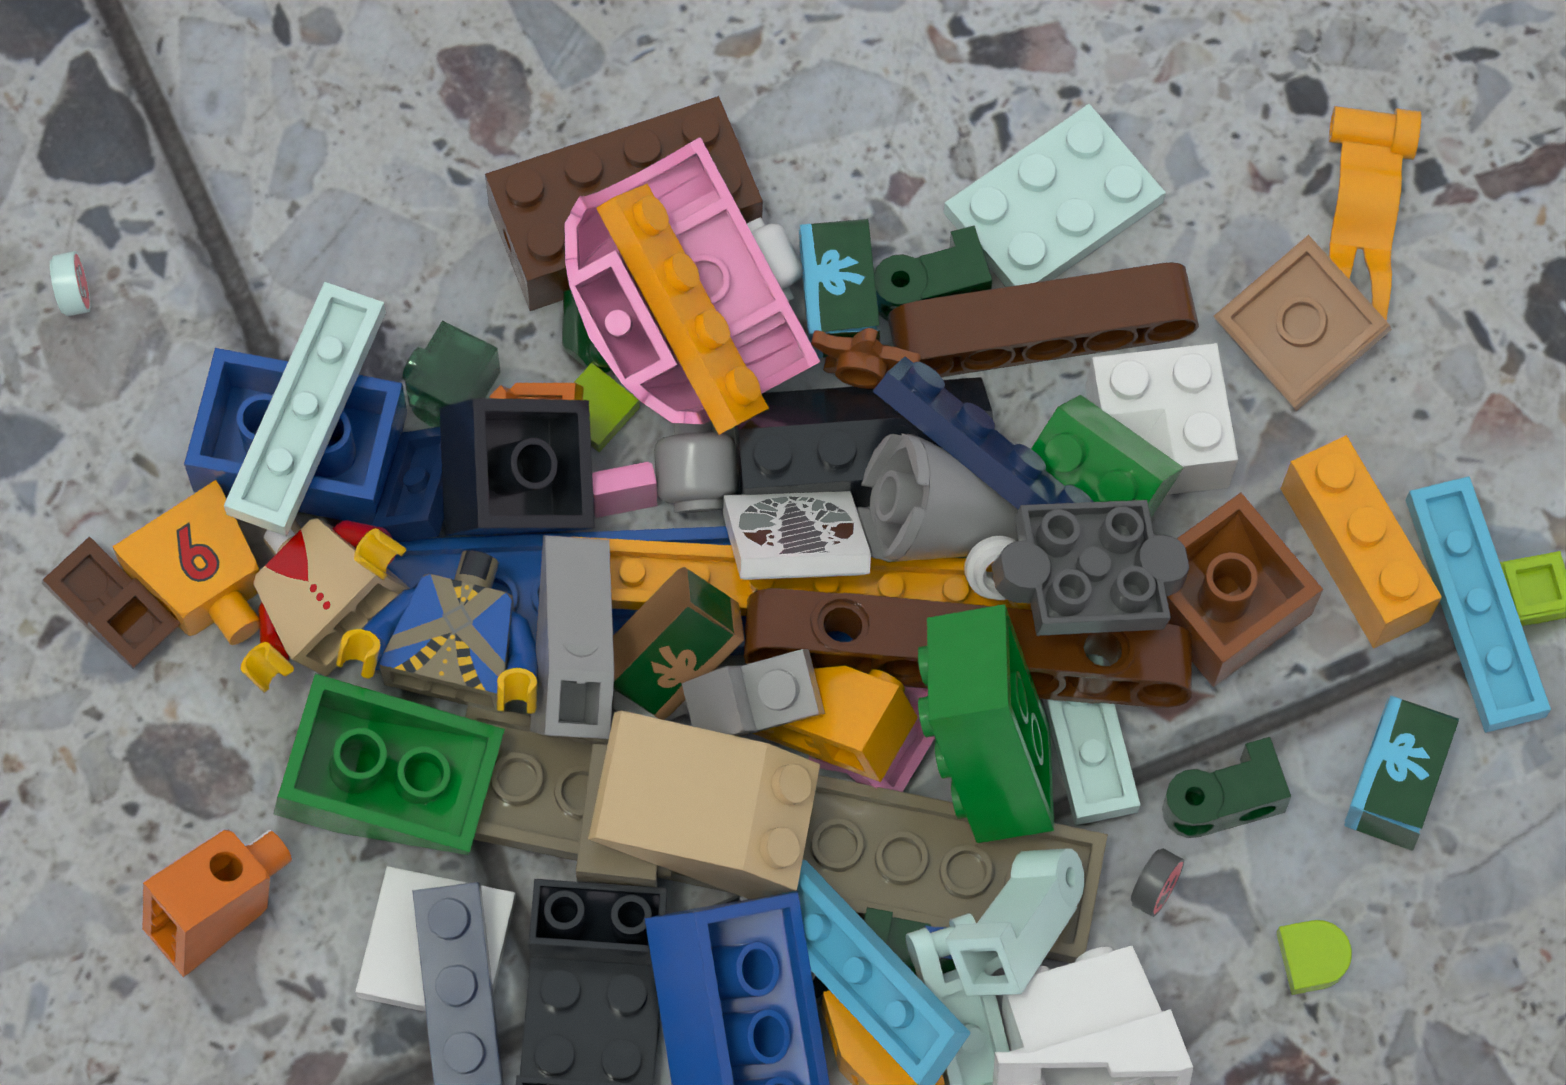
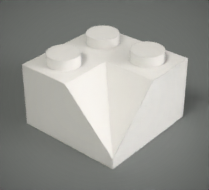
M1217 343L1092 357L1085 386L1087 399L1184 467L1167 495L1229 488L1238 463V455Z

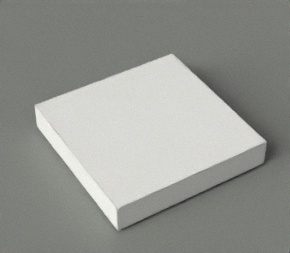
M389 866L386 867L355 991L357 998L426 1012L412 890L465 884L467 882ZM481 886L494 994L516 902L515 892Z

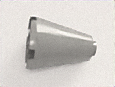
M902 433V436L896 434L886 436L874 450L862 482V486L872 488L870 507H858V516L871 552V557L882 559L886 562L967 557L977 543L992 536H1006L1019 541L1015 522L1018 509L943 448L914 434Z

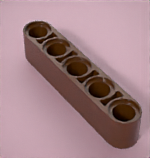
M1174 262L914 301L896 307L887 316L893 347L920 354V362L931 367L941 377L1165 343L1187 337L1199 327L1186 268L1184 265Z

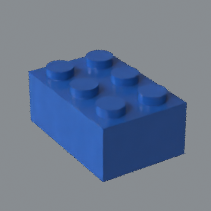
M215 348L184 462L193 492H198L216 480L225 497H228L289 361ZM358 375L298 512L343 521L349 520L367 525L373 524L407 416L402 383Z

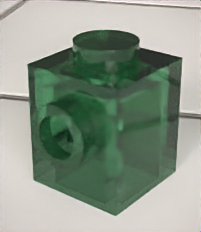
M442 320L427 347L424 349L418 346L409 357L403 371L402 379L405 381L409 407L412 408L414 415L429 426L440 427V407L472 398H486L501 373L498 348Z

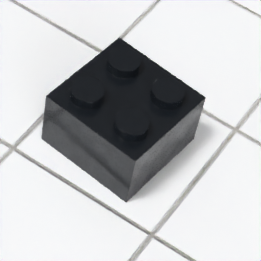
M472 398L439 408L445 536L571 533L595 528L589 400Z

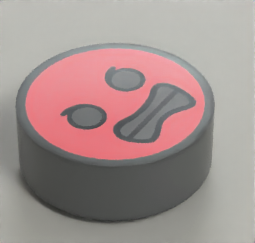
M1164 848L1155 851L1135 884L1131 895L1132 906L1152 917L1156 916L1168 900L1184 866V859Z

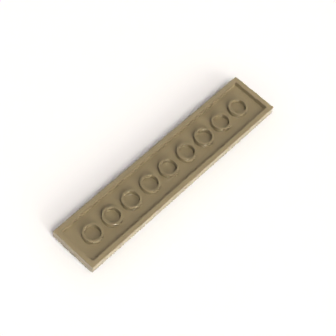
M467 706L466 718L505 729L473 840L577 861L592 744L608 745L609 739L542 735L530 731L531 715L504 710V714ZM818 775L803 860H806L863 920L866 909L869 907L893 912L892 917L931 924V927H950V919L968 913L973 916L976 923L980 920L1010 880L1012 864L1021 851L1073 849L1078 854L1084 870L1083 894L1076 906V911L1045 958L1075 963L1076 959L1085 953L1087 949L1108 834L1054 823V831L977 843L967 818L958 819L956 817L953 802L881 787L876 789L871 785ZM672 871L671 878L659 877L661 879L728 892Z

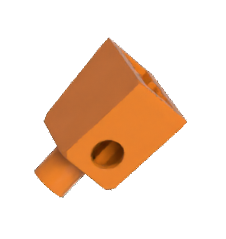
M229 829L223 830L143 882L142 929L182 977H185L262 915L268 908L270 877L292 861L288 848L279 836L271 830H267L246 846L234 832Z

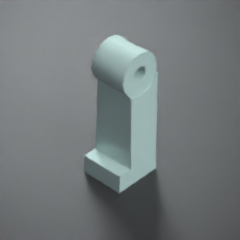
M1073 849L1021 851L1012 864L1010 880L980 920L972 924H957L946 938L947 946L967 996L1022 994L1076 911V906L1082 897L1084 870L1078 854ZM1003 967L1004 975L991 976L996 970Z

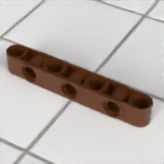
M782 588L762 589L750 594L747 599L744 660L746 664L801 649H808L814 669L847 666L867 674L871 670L876 669L890 674L906 687L928 689V686H925L922 681L918 664V647L927 645V618L991 606L854 593H826ZM1007 608L1039 699L1171 708L1183 705L1192 698V634L1185 628L1167 624L1162 630L1036 636L1032 610ZM833 631L843 632L850 636L852 641H835L827 633ZM1086 655L1102 656L1110 665H1097L1090 661Z

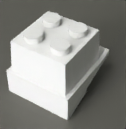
M1133 946L1115 951L1111 947L1095 948L1080 955L1075 963L1051 970L1047 966H1039L1022 994L1003 995L1001 1018L1010 1052H995L993 1085H1190L1193 1065L1171 1009L1161 1010Z

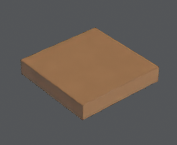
M1309 234L1214 315L1218 324L1295 411L1305 405L1392 330L1390 324Z

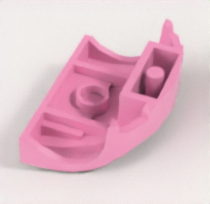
M701 137L608 188L588 196H580L574 204L571 214L565 222V265L569 286L589 339L620 382L638 400L669 422L705 424L711 420L596 209L611 198L647 183L655 198L665 207L669 217V224L685 254L697 266L699 280L716 311L726 320L730 330V337L746 367L757 377L761 394L820 363L815 350Z

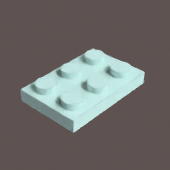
M1088 104L946 201L943 213L957 230L975 225L988 267L1005 287L1055 279L1161 205L1166 192L1093 107Z

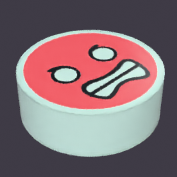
M72 251L53 255L50 260V275L55 298L61 313L68 317L90 312V294L87 278L78 253Z

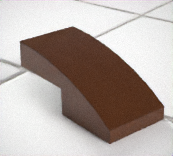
M90 536L42 580V585L132 669L141 663L181 624L136 577L132 580Z

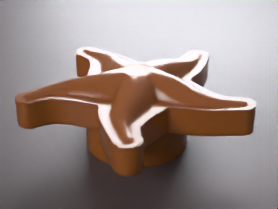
M866 328L857 333L853 338L831 336L823 331L816 330L813 333L811 342L813 347L828 355L825 358L823 371L835 373V376L840 381L859 388H876L886 373L905 356L913 363L920 362L921 355L918 353L881 344L876 339L878 331L873 328Z

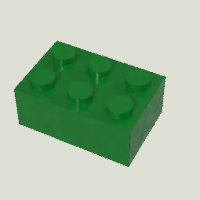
M1006 605L928 617L927 645L918 647V664L924 685L928 686V696L920 697L918 700L919 719L924 736L926 738L935 736V757L941 778L952 779L951 796L956 817L958 819L967 818L977 843L1054 831L1050 727Z

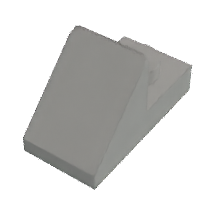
M801 649L743 666H725L682 683L692 726L741 737L825 714L808 649Z

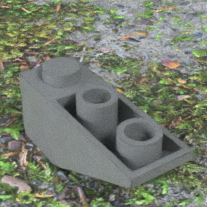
M543 535L536 635V657L538 664L537 709L535 713L531 714V732L548 736L609 739L614 685L609 540Z

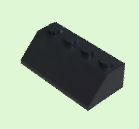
M982 377L944 380V388L963 404L972 403L983 409L993 419L992 408ZM854 386L762 393L769 409L735 426L741 495L850 491L856 508L870 507L872 488L862 486L863 477L874 450L886 436L890 434L902 436V433L914 434L937 446L939 445L873 392L875 388L866 389Z

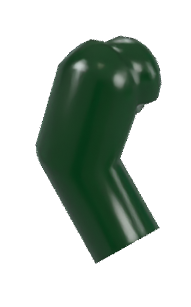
M571 289L564 291L562 313V346L564 350L583 367L587 368L592 363L604 373H608L612 369L589 339Z

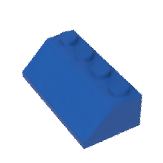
M798 892L694 908L645 918L672 1085H830Z

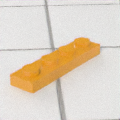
M648 183L617 195L598 206L596 209L718 435L769 409L761 394L757 377L746 367L730 337V330L726 320L713 306L699 280L697 266L685 254L669 224V217L665 207L655 198Z

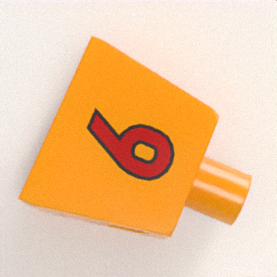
M215 480L112 547L121 569L132 580L136 577L181 623L179 628L188 636L196 635L215 623L229 644L236 645L247 640L259 630V617L247 601L258 594L254 586L255 575L260 569L236 518L226 515L224 508L226 497Z

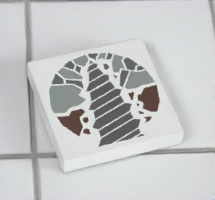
M850 491L724 495L723 517L740 579L870 574L871 552Z

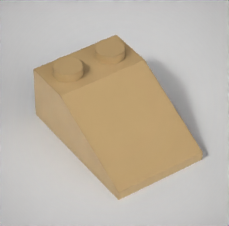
M622 710L614 712L588 840L747 899L797 891L820 764L768 743Z

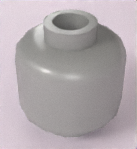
M711 421L705 424L674 423V435L663 437L655 444L654 459L657 493L662 501L674 503V513L723 510L724 495H735L737 492L738 473L734 439L726 433L718 435L717 432H712Z

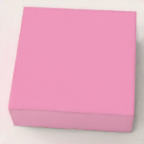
M644 462L592 473L595 518L657 506V482L652 463Z

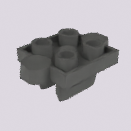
M1147 500L1020 506L1015 516L1019 541L1010 543L1001 551L992 564L995 588L1004 598L1016 603H1031L1036 636L1162 630L1165 628L1171 618L1166 596L1177 593L1183 587L1189 571V564L1185 546L1178 539L1168 535H1154Z

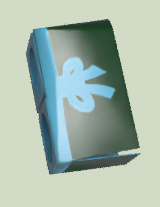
M857 219L800 225L799 248L803 271L802 280L807 332L810 343L816 330L823 331L831 336L852 338L866 328L877 330V326H880L869 220ZM877 330L876 339L880 342V330ZM813 347L818 358H825L828 356L827 354Z
M1390 696L1381 715L1344 825L1413 851L1420 836L1419 831L1423 828L1459 718Z

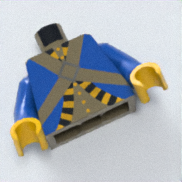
M473 550L463 551L454 579L424 574L416 588L405 589L376 613L362 629L347 631L342 636L336 665L341 668L343 663L348 660L362 661L361 677L370 679L373 677L377 660L382 656L379 665L383 682L386 686L504 714L506 703L511 700L525 701L528 714L535 713L537 709L538 664L536 643L528 620L522 615L515 613L513 596L507 592L492 589L499 562L488 554Z

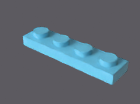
M1470 476L1409 491L1405 501L1432 580L1442 596L1440 603L1484 732L1487 733L1546 718L1551 708Z
M802 860L797 891L792 892H798L811 971L918 1085H935L971 1032L806 860Z

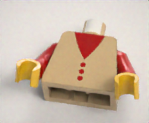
M319 518L309 520L301 528L294 519L287 536L267 530L264 535V542L274 554V557L255 575L254 586L261 599L258 607L260 644L248 652L241 663L240 669L264 693L269 690L271 680L278 673L286 677L293 672L294 667L289 662L290 658L327 677L337 667L336 661L343 634L353 629H362L376 613L405 589H410L402 580L387 569V566L394 560L396 554L403 556L406 548L393 540L391 534L384 528L345 520L333 527Z

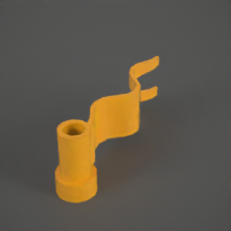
M1334 106L1329 129V142L1342 144L1339 189L1330 236L1329 258L1350 279L1357 249L1363 250L1364 261L1370 274L1372 306L1387 320L1392 286L1391 250L1401 197L1402 159L1414 160L1420 137L1422 115L1421 111L1396 108L1394 114Z

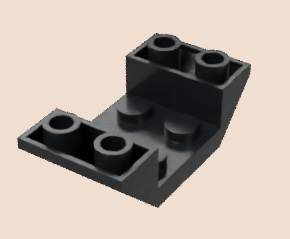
M534 879L528 941L530 967L520 1076L516 1075L515 1085H654L660 1010L645 918L666 914L667 888Z

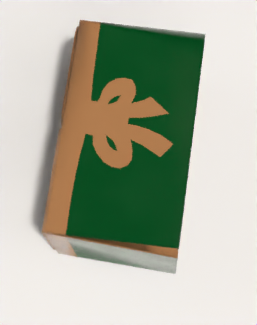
M686 567L678 569L613 635V689L658 719L665 720L686 700L682 683L714 671L744 641L739 603Z

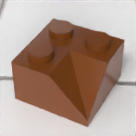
M1241 492L1177 538L1185 546L1189 571L1183 587L1177 593L1166 596L1171 617L1167 624L1180 626L1192 634V662L1213 687L1313 614L1323 588Z

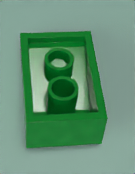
M315 673L277 796L273 815L335 833L469 855L505 729Z

